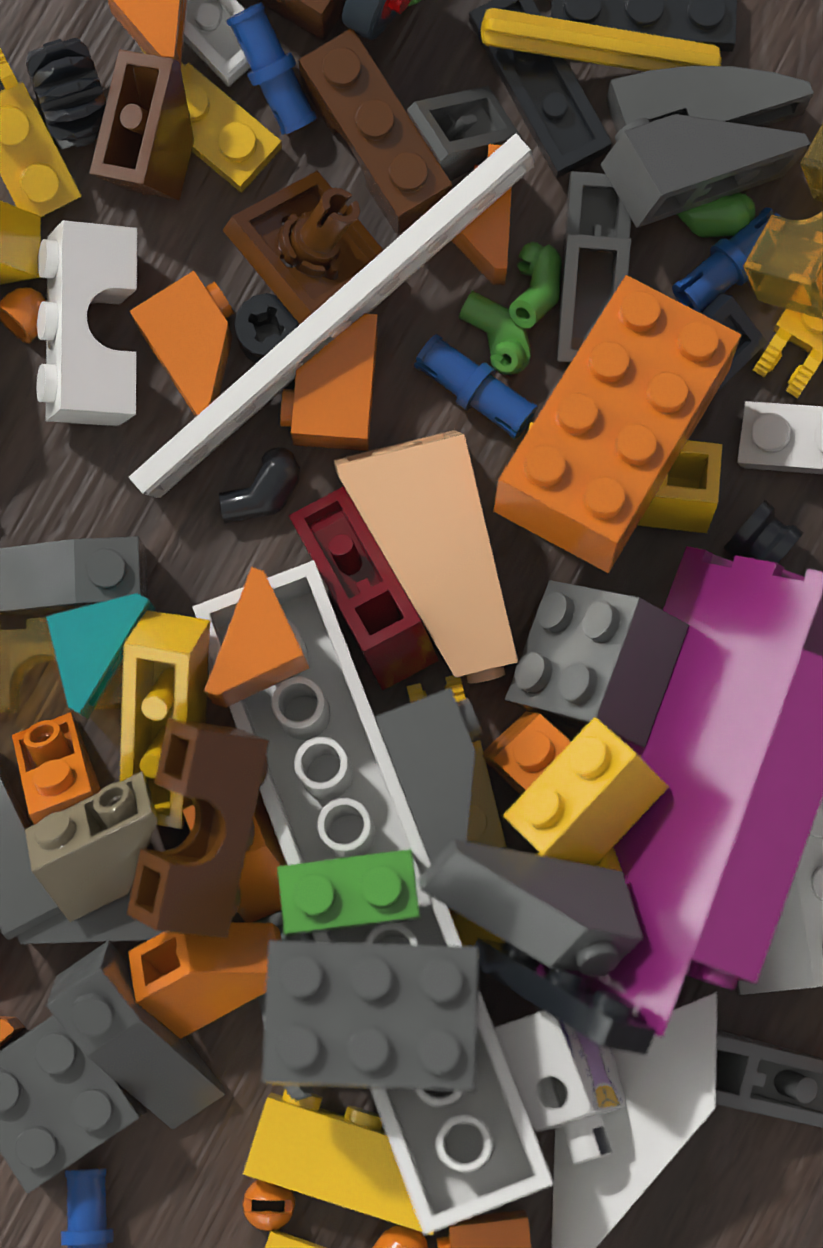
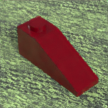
M344 486L288 515L312 561H315L325 586L382 691L439 661L420 617Z

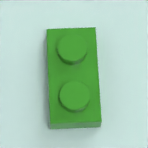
M411 849L277 866L284 933L286 936L421 919L414 859Z

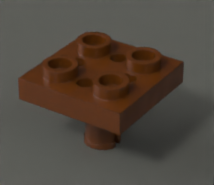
M318 170L233 215L223 229V232L299 324L305 321L383 251L382 247L358 220L360 207L357 200L348 207L346 203L352 197V194L342 188H332ZM281 259H284L288 264H291L292 268L285 266Z

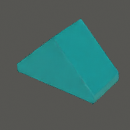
M135 593L46 616L67 705L88 719L121 666L124 659L125 641L147 610H155V607L147 598Z

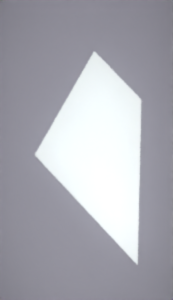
M717 992L673 1010L664 1036L654 1035L646 1055L613 1049L625 1096V1107L601 1115L612 1153L574 1164L563 1128H555L552 1248H596L715 1109Z

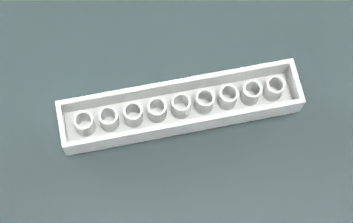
M310 561L268 577L269 583L310 668L229 706L238 729L269 740L267 750L268 773L259 789L287 865L409 849L412 850L421 919L313 933L315 941L462 946L447 906L421 891L418 879L431 864L315 561ZM244 587L192 607L196 618L210 620L209 654L213 664H215ZM479 991L476 1092L370 1088L424 1235L553 1185Z

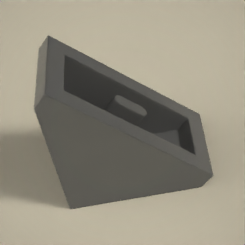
M489 86L415 101L407 109L408 116L450 181L474 168V165L484 162L487 159L489 144L503 145L515 133L521 137Z

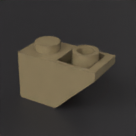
M141 771L121 782L109 784L97 794L61 812L51 813L39 823L25 829L32 872L69 922L129 893L134 881L140 849H147L158 821L149 782L144 773Z

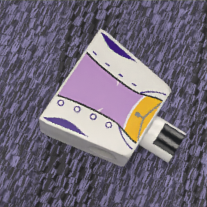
M541 1011L494 1028L532 1128L538 1132L562 1127L574 1164L612 1153L601 1115L625 1107V1096L613 1049L599 1046L546 1011Z

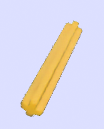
M497 8L487 9L481 24L482 43L486 46L644 72L684 66H721L722 57H720V50L716 45Z

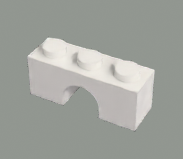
M62 220L48 236V240L43 239L41 241L38 253L39 276L47 278V302H41L37 318L38 337L40 340H46V364H41L38 370L37 398L39 402L46 403V421L120 426L136 415V352L113 350L99 343L88 327L87 311L89 304L93 303L121 304L137 290V228Z

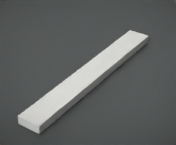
M515 133L129 476L130 480L142 494L161 498L282 391L283 388L295 379L298 368L364 313H370L528 173L535 163L531 149Z

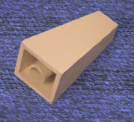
M452 430L333 459L339 478L454 677L466 675L468 683H480L504 676V666L517 663L518 659L465 435Z

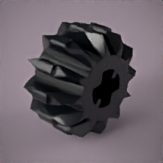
M76 37L65 41L61 39L43 44L42 48L28 52L26 66L44 124L55 145L62 150L73 146L80 148L95 143V139H98L106 98L88 47Z

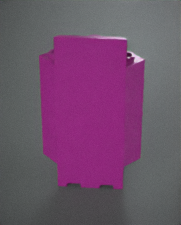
M686 546L663 611L689 624L645 747L624 743L669 787L613 846L624 875L643 939L606 976H588L590 979L586 986L594 992H597L598 989L609 991L632 1002L636 1006L633 1016L656 1029L655 1035L664 1036L685 975L716 987L719 986L735 990L738 980L757 983L823 798L822 571L808 569L806 576L803 577L784 570V567L774 562L736 555L734 561H730L707 550Z

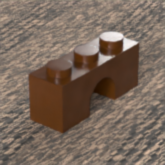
M349 29L298 59L301 84L332 134L340 133L349 145L363 171L367 189L399 237L452 190V183L355 31Z
M168 718L154 783L181 796L191 798L195 808V821L189 836L179 846L167 851L140 849L127 915L156 931L228 937L231 919L236 914L240 904L241 892L239 881L245 853L251 847L254 838L253 815L259 787L264 783L268 773L267 750L269 740L238 728Z

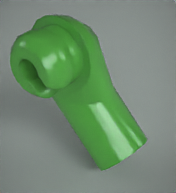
M736 193L676 215L697 236H734L754 219L756 209L750 197L742 193Z
M536 242L526 244L518 256L523 260L517 264L519 271L524 275L532 276L530 287L513 301L509 307V315L512 321L522 328L534 326L560 299L561 256L553 246L548 244L543 247Z
M472 291L462 307L459 319L487 333L491 364L496 371L504 375H513L523 371L529 364L531 356L526 328L519 327L512 321L508 308Z

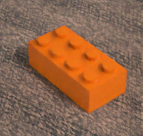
M625 275L498 479L494 512L609 574L728 374L741 334Z

